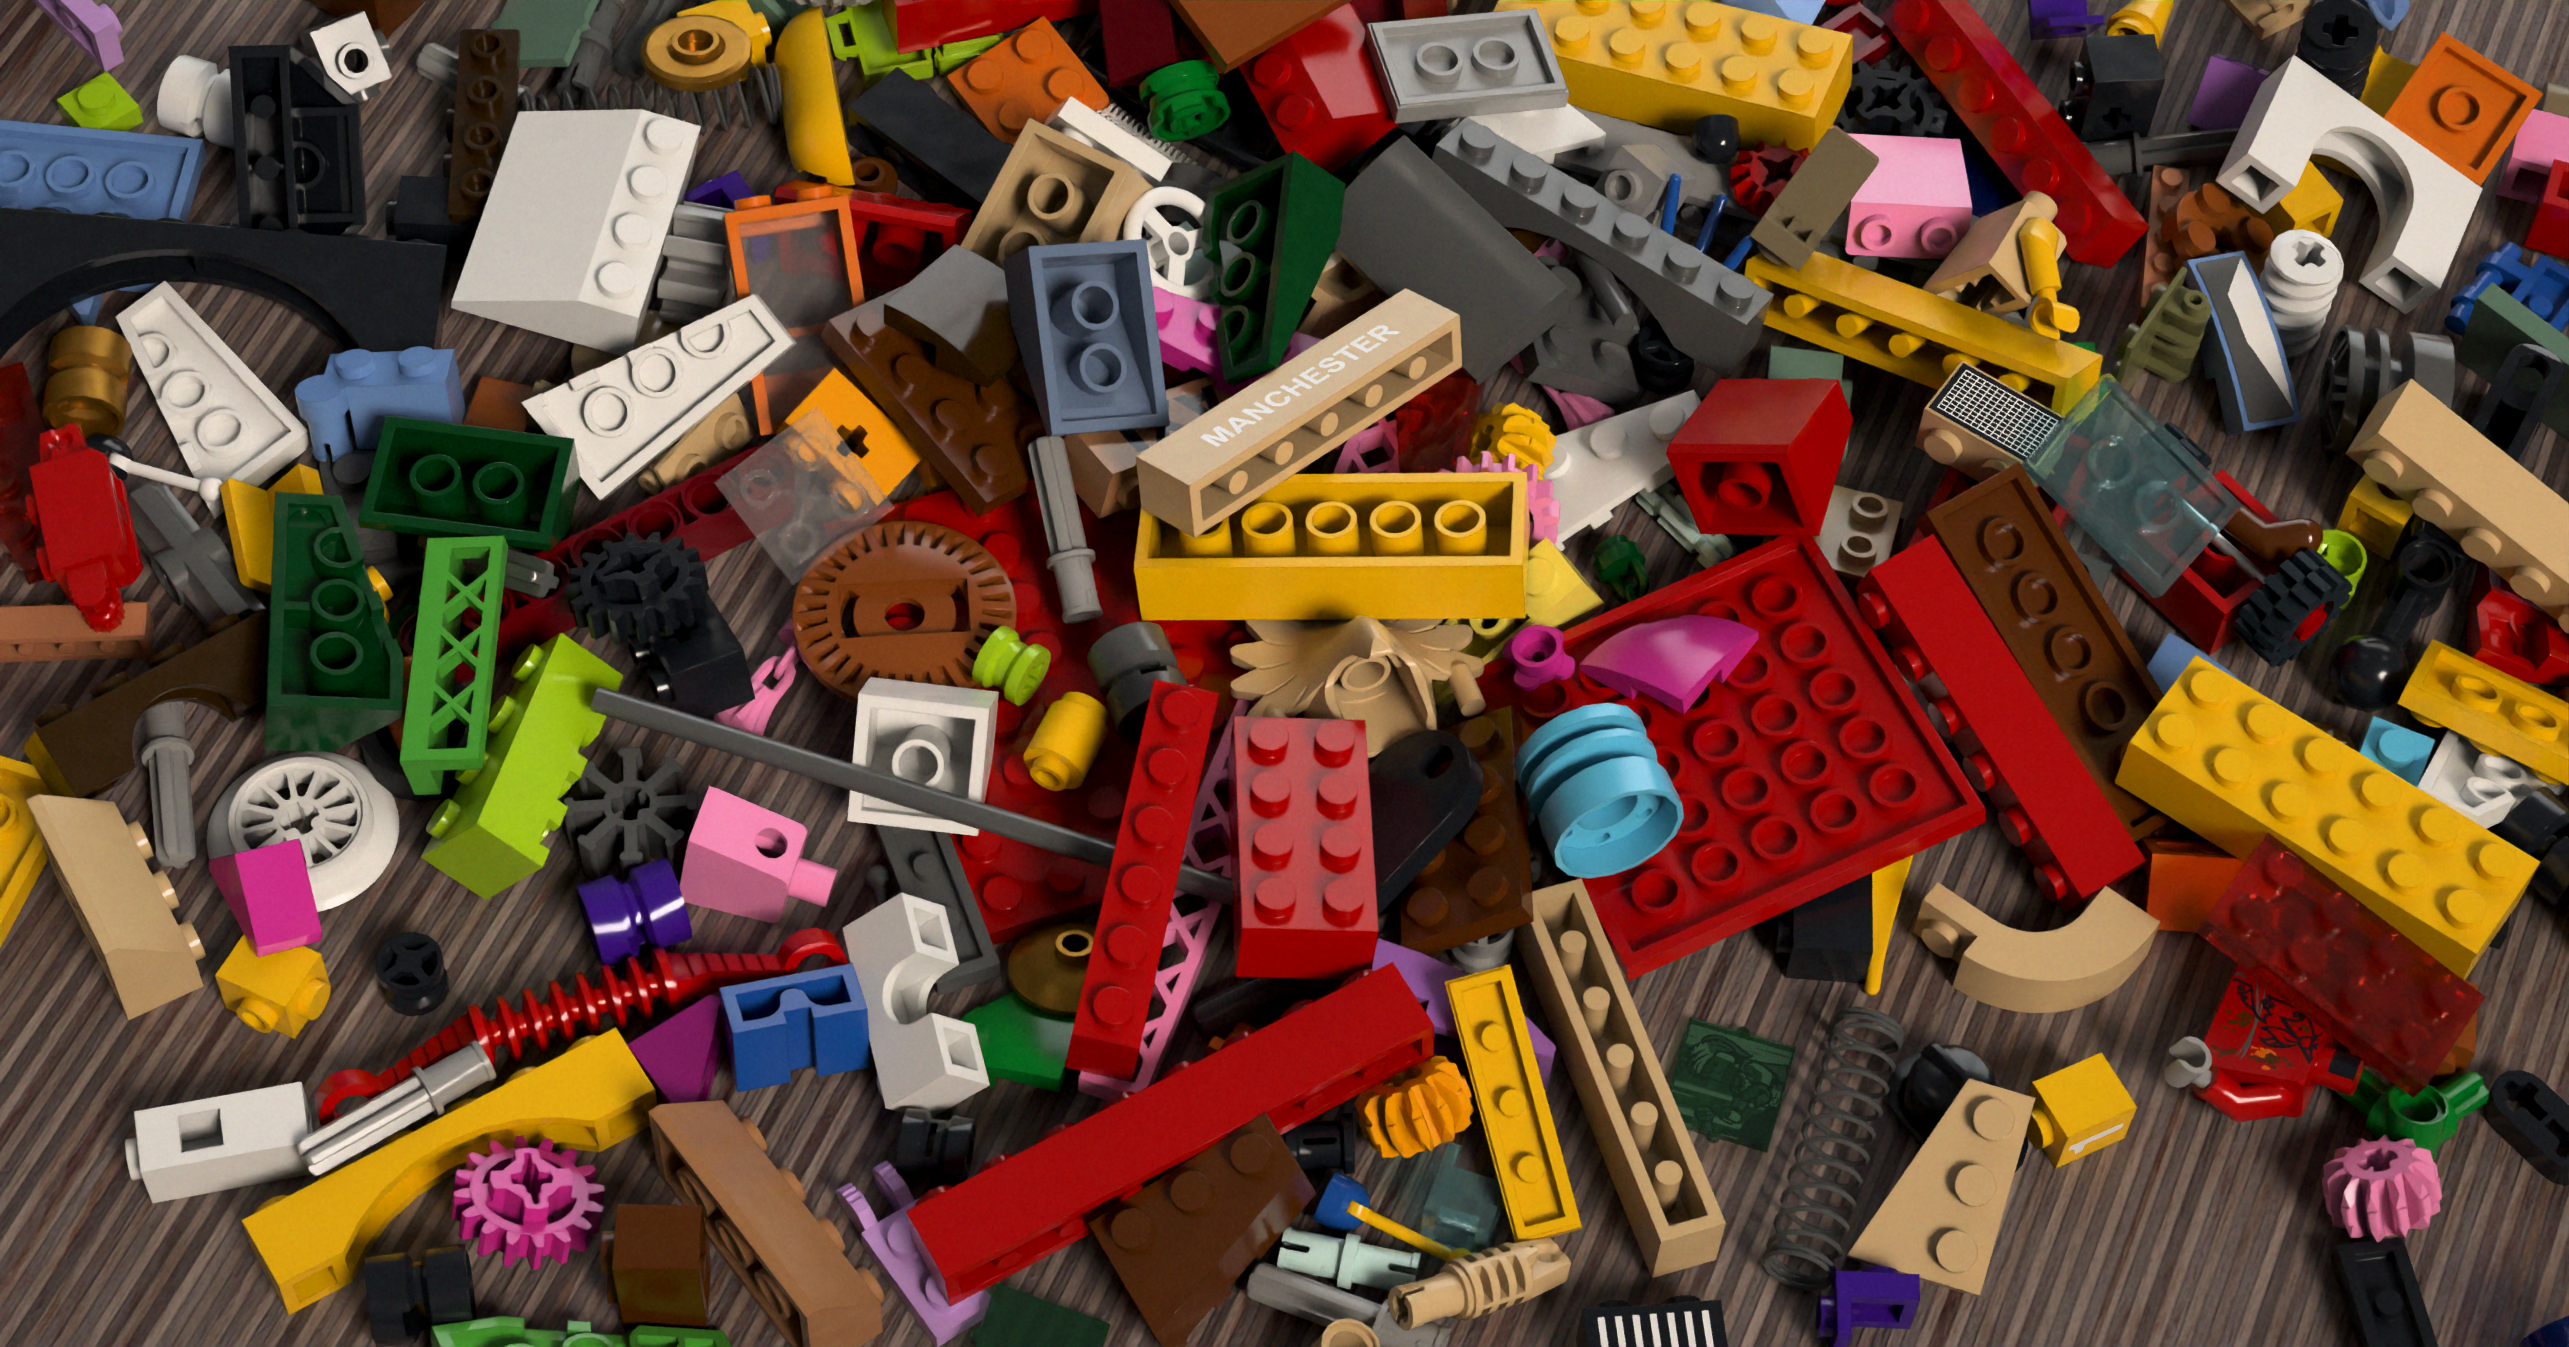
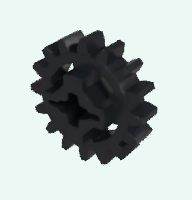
M1882 59L1879 69L1871 70L1869 65L1863 60L1858 62L1856 74H1852V84L1833 125L1838 126L1849 134L1941 138L1946 123L1947 111L1941 109L1943 96L1940 92L1928 93L1931 81L1927 76L1917 80L1910 78L1912 66L1906 64L1899 72L1890 70L1889 61ZM1845 108L1850 110L1849 117L1846 115ZM1916 117L1918 119L1919 126L1915 124Z
M653 532L646 541H637L634 533H628L624 541L613 543L605 540L601 542L603 552L599 555L584 552L581 555L583 567L570 568L568 571L570 584L565 585L570 613H573L578 629L589 626L591 638L595 640L610 632L612 633L614 644L621 645L628 635H637L641 644L648 643L650 635L659 632L668 637L673 635L672 623L679 621L691 624L695 620L692 608H703L706 606L705 591L709 590L705 564L700 560L698 549L696 547L685 549L683 538L676 537L666 544L662 543L660 532Z

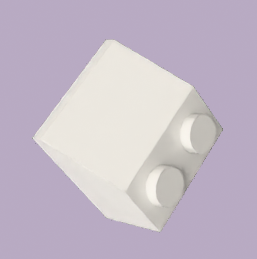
M870 677L858 693L852 763L985 803L993 759L999 692ZM850 790L847 821L978 836L980 829Z

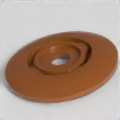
M893 521L871 525L849 533L829 545L813 560L804 572L797 586L792 611L795 642L806 666L821 684L836 695L854 704L858 703V693L870 677L970 689L981 688L982 685L972 679V671L979 651L997 628L1006 625L1016 631L1017 605L1014 590L1008 575L998 560L972 538L954 529L920 521ZM955 592L963 601L968 613V625L964 632H955L956 608L951 597ZM853 598L856 600L853 611L856 637L846 638L841 625L842 615L848 601ZM910 603L919 607L925 617L917 628L909 631H900L892 628L886 622V613L897 604Z

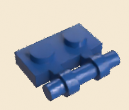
M2503 242L2496 252L2487 253L2476 267L2477 277L2472 284L2462 286L2453 297L2450 304L2452 310L2444 320L2445 325L2456 334L2464 333L2476 298L2493 282L2501 289L2506 288L2513 292L2511 295L2513 298L2563 333L2569 324V268L2543 254L2534 266L2529 268L2518 262L2522 257L2521 249L2515 243Z

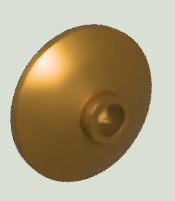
M1081 922L1052 924L1039 928L1022 938L1012 950L1008 961L1009 982L1017 996L1026 1004L1041 1012L1058 1017L1076 1018L1097 925Z

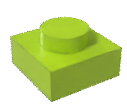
M108 71L56 99L61 116L71 127L126 132L144 122L140 106Z

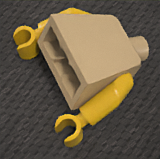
M2029 191L2022 201L1981 217L1922 288V290L1996 317L2030 306L2035 297L2038 296V301L2033 306L2029 316L2030 327L2036 333L2059 340V329L2074 333L2079 326L2080 317L2078 310L2075 307L2057 301L2056 292L2062 288L2057 260L2066 247L2067 242L2065 235L2052 223L2058 212L2057 205L2048 195L2039 191Z

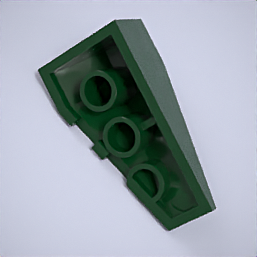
M1295 150L1208 190L1201 243L1204 257L1213 263L1215 277L1208 282L1210 297L1219 302L1221 318L1215 329L1223 378L1225 382L1232 386L1278 367L1340 236L1346 184Z
M275 492L264 749L332 752L402 718L404 656L397 639L392 638L384 617L385 607L379 592L373 589L364 565V553L343 499L339 495Z

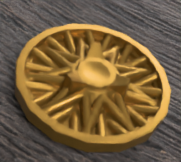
M687 15L669 19L654 27L642 41L640 57L646 74L658 84L678 91L704 92L725 87L741 78L751 64L752 43L746 31L732 21L712 15Z

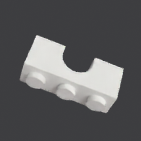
M901 892L843 927L849 954L848 964L853 963L868 1009L869 1041L878 1074L877 1087L884 1099L885 1108L905 1113L908 1107L928 1110L935 1117L988 1087L990 1083L975 1025L932 1012L926 1013L928 995L934 983L943 974L959 965L945 906Z

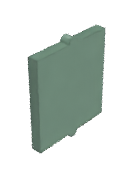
M507 0L499 19L494 21L490 27L491 29L519 30L521 37L519 68L569 67L581 41L579 39L581 32L591 29L589 22L599 0Z

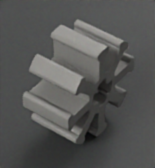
M684 201L683 205L677 204L673 212V236L666 235L662 255L668 258L667 268L662 278L658 280L657 298H663L662 308L659 312V317L662 321L688 325L732 304V297L735 296L722 216L724 213L735 212V210ZM748 238L742 239L744 254L747 251Z

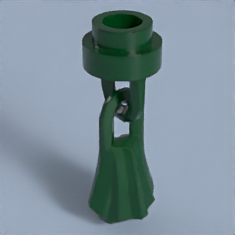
M1616 535L1600 543L1594 550L1596 560L1593 567L1600 581L1610 585L1617 600L1627 604L1647 595L1649 579L1643 567L1645 556L1638 544L1634 541H1629L1624 535ZM1634 575L1638 582V585L1636 583L1629 582L1626 586H1624L1622 580L1630 578Z

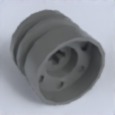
M2339 326L2323 368L2319 390L2320 430L2324 450L2345 452L2349 444L2354 441L2378 400L2411 378L2452 410L2455 386V355L2450 337L2406 332L2402 335L2394 355L2391 357L2389 337L2385 329H2370L2364 340V334L2360 326Z

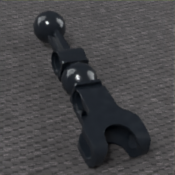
M2525 343L2515 346L2498 371L2471 424L2473 428L2520 465L2537 434L2542 417L2563 376L2564 367L2560 358L2550 350L2538 345ZM2524 367L2536 368L2542 374L2544 382L2537 391H2524L2515 384L2513 378L2515 371ZM2415 511L2406 527L2407 545L2402 549L2387 585V601L2370 632L2350 636L2333 652L2328 666L2329 681L2335 696L2352 709L2367 713L2387 709L2400 698L2410 679L2409 662L2403 651L2420 619L2433 615L2440 608L2444 596L2454 582L2458 570L2464 569L2475 560L2464 552L2458 542L2434 523L2419 517ZM2413 576L2424 578L2428 582L2420 581Z

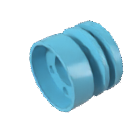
M1613 703L1585 705L1558 715L1538 728L1520 747L1513 764L1516 780L1521 791L1527 797V803L1531 812L1539 819L1541 834L1555 864L1569 876L1590 879L1611 876L1636 867L1660 852L1677 834L1684 819L1682 801L1666 769L1657 761L1656 749L1652 741L1647 738L1646 728L1640 716L1628 706Z

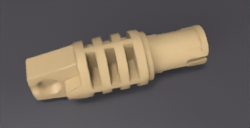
M1550 1237L1517 1243L1506 1242L1495 1248L1490 1247L1479 1253L1474 1252L1463 1258L1452 1259L1446 1262L1440 1269L1439 1274L1433 1277L1393 1287L1388 1295L1389 1310L1395 1321L1400 1320L1399 1326L1405 1331L1443 1317L1453 1316L1456 1319L1469 1321L1480 1315L1484 1316L1496 1310H1503L1512 1305L1522 1304L1565 1283L1568 1278L1571 1261Z

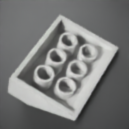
M643 109L518 111L452 298L451 308L619 356H624L628 352L635 350L665 257L662 255L666 235H672L673 212L677 204H682L692 174L701 126Z

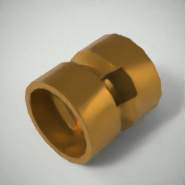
M74 326L63 329L53 337L48 360L50 378L45 387L42 418L49 430H56L64 425L76 423L85 439L95 432L114 437L122 432L126 422L127 384L131 376L133 358L131 345L122 335L97 326Z

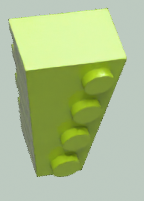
M561 632L539 647L534 643L530 644L519 656L511 671V676L516 678L517 681L510 694L501 696L489 711L487 729L489 732L486 738L483 769L456 771L455 779L461 782L452 800L446 799L437 808L426 827V832L431 834L432 837L421 858L484 900L491 898L543 868L550 850L540 843L550 829L555 831L561 826L568 806L558 799L581 778L588 759L578 752L579 748H585L599 735L607 717L591 711L594 694L599 686L618 691L624 676Z

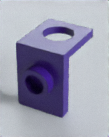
M2027 0L2031 40L2087 37L2104 24L2103 15H2088L2086 0Z

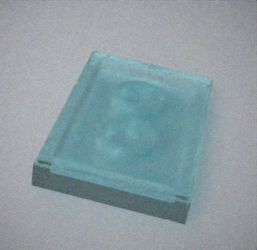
M2110 373L2102 375L2021 464L2023 469L2153 598L2162 596L2243 506Z

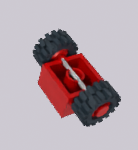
M2166 422L2164 427L2160 424L2153 428L2150 435L2146 432L2138 438V445L2134 448L2129 446L2122 453L2125 457L2121 462H2115L2108 470L2112 474L2102 479L2099 485L2101 490L2095 494V500L2097 501L2095 505L2132 539L2120 574L2208 656L2235 636H2238L2271 667L2274 668L2276 665L2278 667L2283 666L2288 659L2292 661L2298 657L2302 648L2307 650L2314 643V638L2319 633L2323 634L2330 627L2327 625L2329 621L2338 617L2342 611L2340 607L2347 603L2350 598L2348 593L2352 591L2353 586L2351 582L2312 548L2306 549L2305 552L2300 551L2296 553L2291 561L2287 559L2283 563L2271 564L2265 562L2224 531V527L2230 517L2242 505L2268 524L2279 522L2280 520L2223 469L2201 483L2200 480L2207 477L2210 471L2208 466L2212 464V460L2201 447L2171 422Z

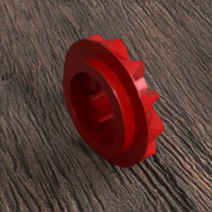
M1784 139L1778 146H1768L1765 142L1759 140L1753 150H1740L1735 164L1731 167L1729 176L1730 190L1737 203L1747 212L1762 218L1808 157V148L1798 151L1789 149ZM1781 172L1789 173L1788 182L1780 179L1775 183H1770L1765 188L1768 174L1777 176Z

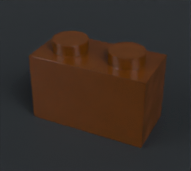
M616 1204L615 1231L602 1232L601 1271L602 1274H607L608 1304H619L624 1330H634L639 1325L708 1330L712 1266L702 1205Z

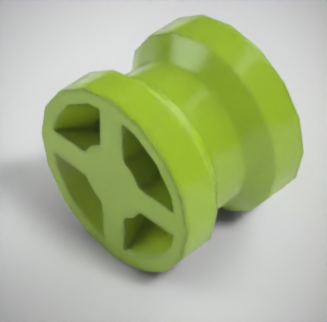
M1006 625L1000 626L989 636L979 651L974 663L972 679L985 688L992 686L1003 690L1004 697L1009 702L1021 706L1033 696L1042 683L1050 664L1051 652L1038 643L1026 645L1020 641L1019 634Z

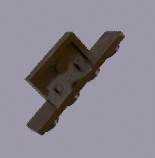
M465 29L460 33L455 107H447L446 111L447 139L449 143H452V153H444L443 177L450 178L448 216L451 222H480L517 115L521 37L517 29Z

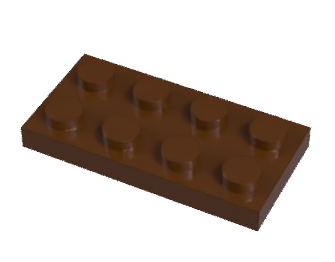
M905 285L828 320L820 336L978 518L1036 488L1028 446L1029 443L1037 438L1047 436L1043 421L1004 376L1000 377L989 388L967 381L958 375L936 367L935 345L916 339L912 335L884 324V303Z
M1511 705L1440 729V731H1445L1458 737L1478 759L1483 771V791L1479 804L1466 825L1400 893L1401 946L1430 956L1534 922L1527 797L1521 791L1516 780L1513 765L1519 749L1523 745L1522 719ZM1452 760L1442 763L1435 770L1432 778H1436L1446 772Z

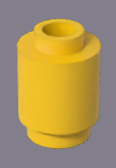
M1067 692L1061 700H1057L1050 705L1023 755L1024 762L1035 782L1052 791L1076 789L1082 785L1109 734L1107 727L1109 713L1099 701L1084 693Z

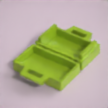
M874 0L869 4H858L854 7L842 5L843 12L825 18L835 56L843 61H847V57H857L866 89L873 87L896 67L915 80L933 77L932 51L935 67L938 68L939 74L943 76L954 72L1004 41L1001 32L898 55L882 14V0ZM847 23L853 43L852 46H844L839 24Z

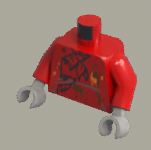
M2246 909L2233 916V922L2243 931L2245 938L2239 930L2231 927L2221 933L2219 939L2220 947L2229 956L2240 957L2247 955L2249 958L2247 966L2238 963L2204 1041L2202 1042L2196 1037L2188 1036L2182 1038L2169 1048V1053L2178 1059L2164 1068L2166 1082L2177 1088L2185 1087L2192 1082L2194 1099L2208 1102L2228 1118L2239 1123L2279 1116L2292 1118L2302 1116L2316 1084L2353 1096L2362 1075L2364 1058L2332 1048L2335 1011L2303 980L2273 945H2263L2269 936V926L2262 914L2255 910Z

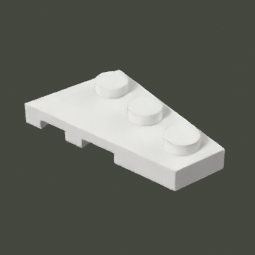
M1694 390L1555 436L1557 438L1556 444L1551 451L1554 462L1545 469L1543 478L1544 480H1552L1554 483L1553 499L1560 500V521L1558 523L1557 541L1554 544L1560 551L1566 549L1562 543L1564 540L1591 524L1593 529L1598 528L1613 518L1610 510L1637 492L1649 494L1675 477L1666 452L1671 440L1701 404Z
M2448 729L2417 786L2420 790L2485 829L2502 822L2517 805L2534 791L2542 787H2548L2558 796L2564 793L2567 787L2564 783L2554 785L2542 781L2530 772L2528 766L2508 756L2486 754L2474 747L2468 737L2451 729Z

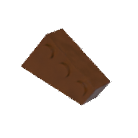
M1265 1112L1088 1224L1157 1340L1163 1347H1186L1188 1342L1185 1339L1212 1307L1218 1309L1231 1294L1229 1287L1255 1257L1258 1259L1262 1258L1315 1196L1316 1192Z

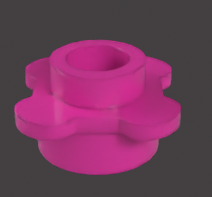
M1544 625L1529 626L1522 629L1514 638L1509 639L1504 644L1503 656L1505 660L1512 662L1516 671L1514 683L1519 689L1532 691L1539 684L1549 682L1554 678L1566 680L1573 675L1575 661L1572 657L1565 654L1563 649L1564 635L1559 629ZM1538 657H1544V658H1545V659H1544L1543 661H1541V662H1535V661L1533 660V659L1538 658Z

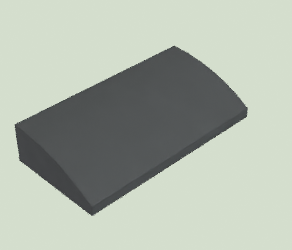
M1403 135L1388 147L1345 189L1340 236L1334 246V250L1384 298L1389 299L1407 288L1459 314L1462 348V367L1459 369L1476 386L1480 385L1570 312L1568 287L1407 136Z

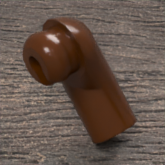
M2244 505L2235 511L2224 527V531L2265 562L2271 564L2283 563L2287 559L2291 561L2296 553L2300 551L2305 552L2309 548L2317 552L2323 541L2322 529L2312 519L2295 518L2268 524Z

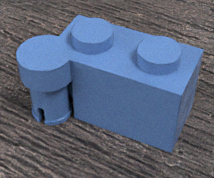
M417 346L404 351L370 352L365 349H352L339 354H330L323 375L309 377L300 382L295 388L299 416L308 423L313 446L312 454L316 460L327 462L328 456L325 446L330 445L333 462L346 454H351L353 444L349 436L352 426L358 450L377 449L386 415L463 424L466 413L454 349L433 350L429 347Z

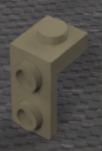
M1830 126L1751 232L1750 236L1759 242L1757 244L1759 251L1773 263L1782 267H1786L1789 264L1799 272L1823 236L1877 167L1879 157L1838 126Z

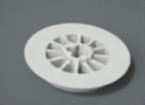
M304 751L284 754L252 767L237 778L222 794L209 820L207 852L209 859H214L250 850L251 847L255 846L262 847L299 838L303 856L306 860V868L317 912L355 898L372 885L383 873L394 854L398 842V809L392 794L376 781L365 765L356 760L329 752ZM299 784H310L306 794L299 796L297 786ZM288 787L291 795L290 799H283L277 791ZM325 788H332L330 791L323 795ZM261 802H267L273 809L258 805ZM303 819L304 823L312 826V830L301 835L298 829L292 828L291 823ZM356 823L355 826H347L348 824ZM249 824H254V825H255V826L246 828L247 825H249ZM331 842L344 844L345 846L342 849H337ZM321 853L327 859L315 864L313 862V855Z

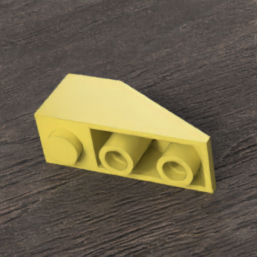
M1545 537L1529 551L1526 619H1448L1442 625L1465 624L1472 627L1473 640L1459 652L1479 657L1483 660L1484 665L1504 657V644L1509 639L1514 638L1522 629L1533 625L1555 627L1562 632L1583 623L1605 603L1572 562ZM1432 679L1436 705L1441 707L1455 699L1448 681Z

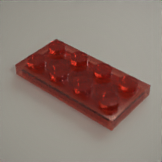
M2269 832L2256 845L2195 930L2204 939L2413 1098L2427 1086L2485 998L2484 995Z

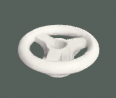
M1165 186L1153 188L1143 193L1133 203L1126 215L1123 240L1146 239L1152 287H1159L1177 295L1202 301L1210 297L1208 282L1215 277L1212 261H1210L1206 275L1199 282L1184 286L1185 261L1191 258L1194 250L1202 248L1201 240L1206 203L1196 195L1181 188ZM1160 205L1180 207L1189 212L1202 228L1187 232L1182 227H1172L1155 208ZM1143 226L1145 228L1146 235L1141 237Z

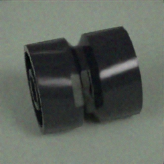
M2542 787L2517 805L2500 823L2494 834L2540 861L2529 882V886L2554 909H2560L2569 904V806L2550 788Z
M466 1243L427 1248L421 1260L416 1261L406 1251L365 1258L367 1300L376 1347L414 1343L418 1340L423 1330L431 1331L432 1326L477 1320L474 1284Z

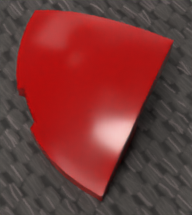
M2479 561L2468 610L2467 655L2521 681L2553 686H2568L2569 634L2560 627L2558 621L2531 600L2518 595L2511 588L2510 583L2486 564Z

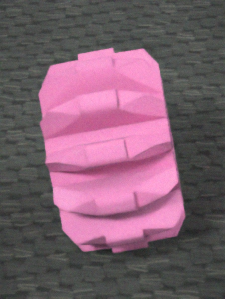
M2383 1135L2378 1141L2368 1142L2358 1138L2356 1147L2335 1149L2334 1159L2323 1165L2324 1177L2322 1178L2327 1212L2331 1215L2333 1226L2347 1228L2350 1238H2360L2369 1234L2373 1235L2376 1242H2380L2385 1236L2390 1235L2406 1239L2409 1229L2422 1230L2428 1228L2430 1217L2440 1212L2442 1191L2437 1165L2433 1162L2431 1151L2417 1148L2413 1139L2405 1138L2393 1142L2389 1140L2387 1135Z

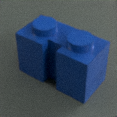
M853 963L719 988L724 1048L737 1092L790 1083V1070L810 1066L815 1069L817 1077L871 1067L868 1009Z

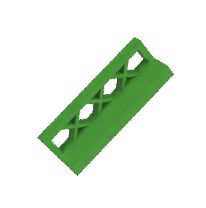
M505 536L427 538L399 760L415 795L441 794L444 770L483 769L508 554V544ZM489 558L487 571L466 587L467 571L462 559ZM483 595H484V603L479 599V598H480L481 596H483ZM470 606L482 617L481 625L459 642L462 614ZM476 650H478L477 658L473 655ZM461 662H464L475 672V680L457 696L452 698L456 667ZM470 706H471V715L466 711V709L469 708ZM455 718L460 720L469 729L467 748H446L449 723Z

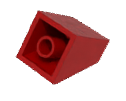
M1719 379L1671 440L1666 452L1700 534L1819 536L1853 418L1838 379Z

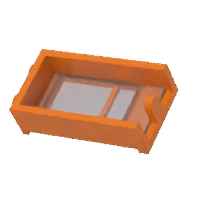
M832 186L795 191L796 202L772 206L770 195L734 200L735 212L724 213L722 216L736 302L753 294H758L797 343L750 381L758 437L776 434L775 432L784 420L834 368L883 412V408L820 336L828 320L865 303L848 195L833 197Z

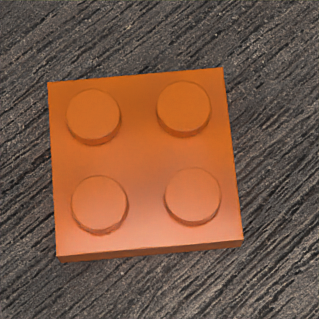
M1045 16L947 75L950 89L967 111L979 122L980 126L1000 141L1009 142L1015 145L1029 118L1044 123L1048 116L1069 96H1072L1095 112L1097 110L1103 111L1104 108H1108L1110 105L1108 94Z
M2442 31L2383 118L2475 184L2481 186L2544 93Z

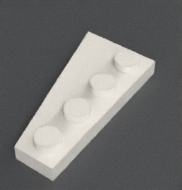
M163 281L115 316L127 341L131 345L132 352L195 479L204 480L208 477H215L224 483L227 479L233 478L258 487L312 446L309 431L166 281ZM222 498L216 502L205 501L214 519L225 511Z
M753 294L690 323L674 333L652 343L645 344L616 360L587 371L556 388L540 393L521 403L547 435L575 439L580 477L599 500H605L797 343L759 295Z

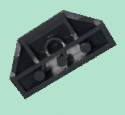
M292 44L228 46L239 224L246 228L274 231L295 228L304 230L309 234L344 236L347 234H358L367 224L360 102Z

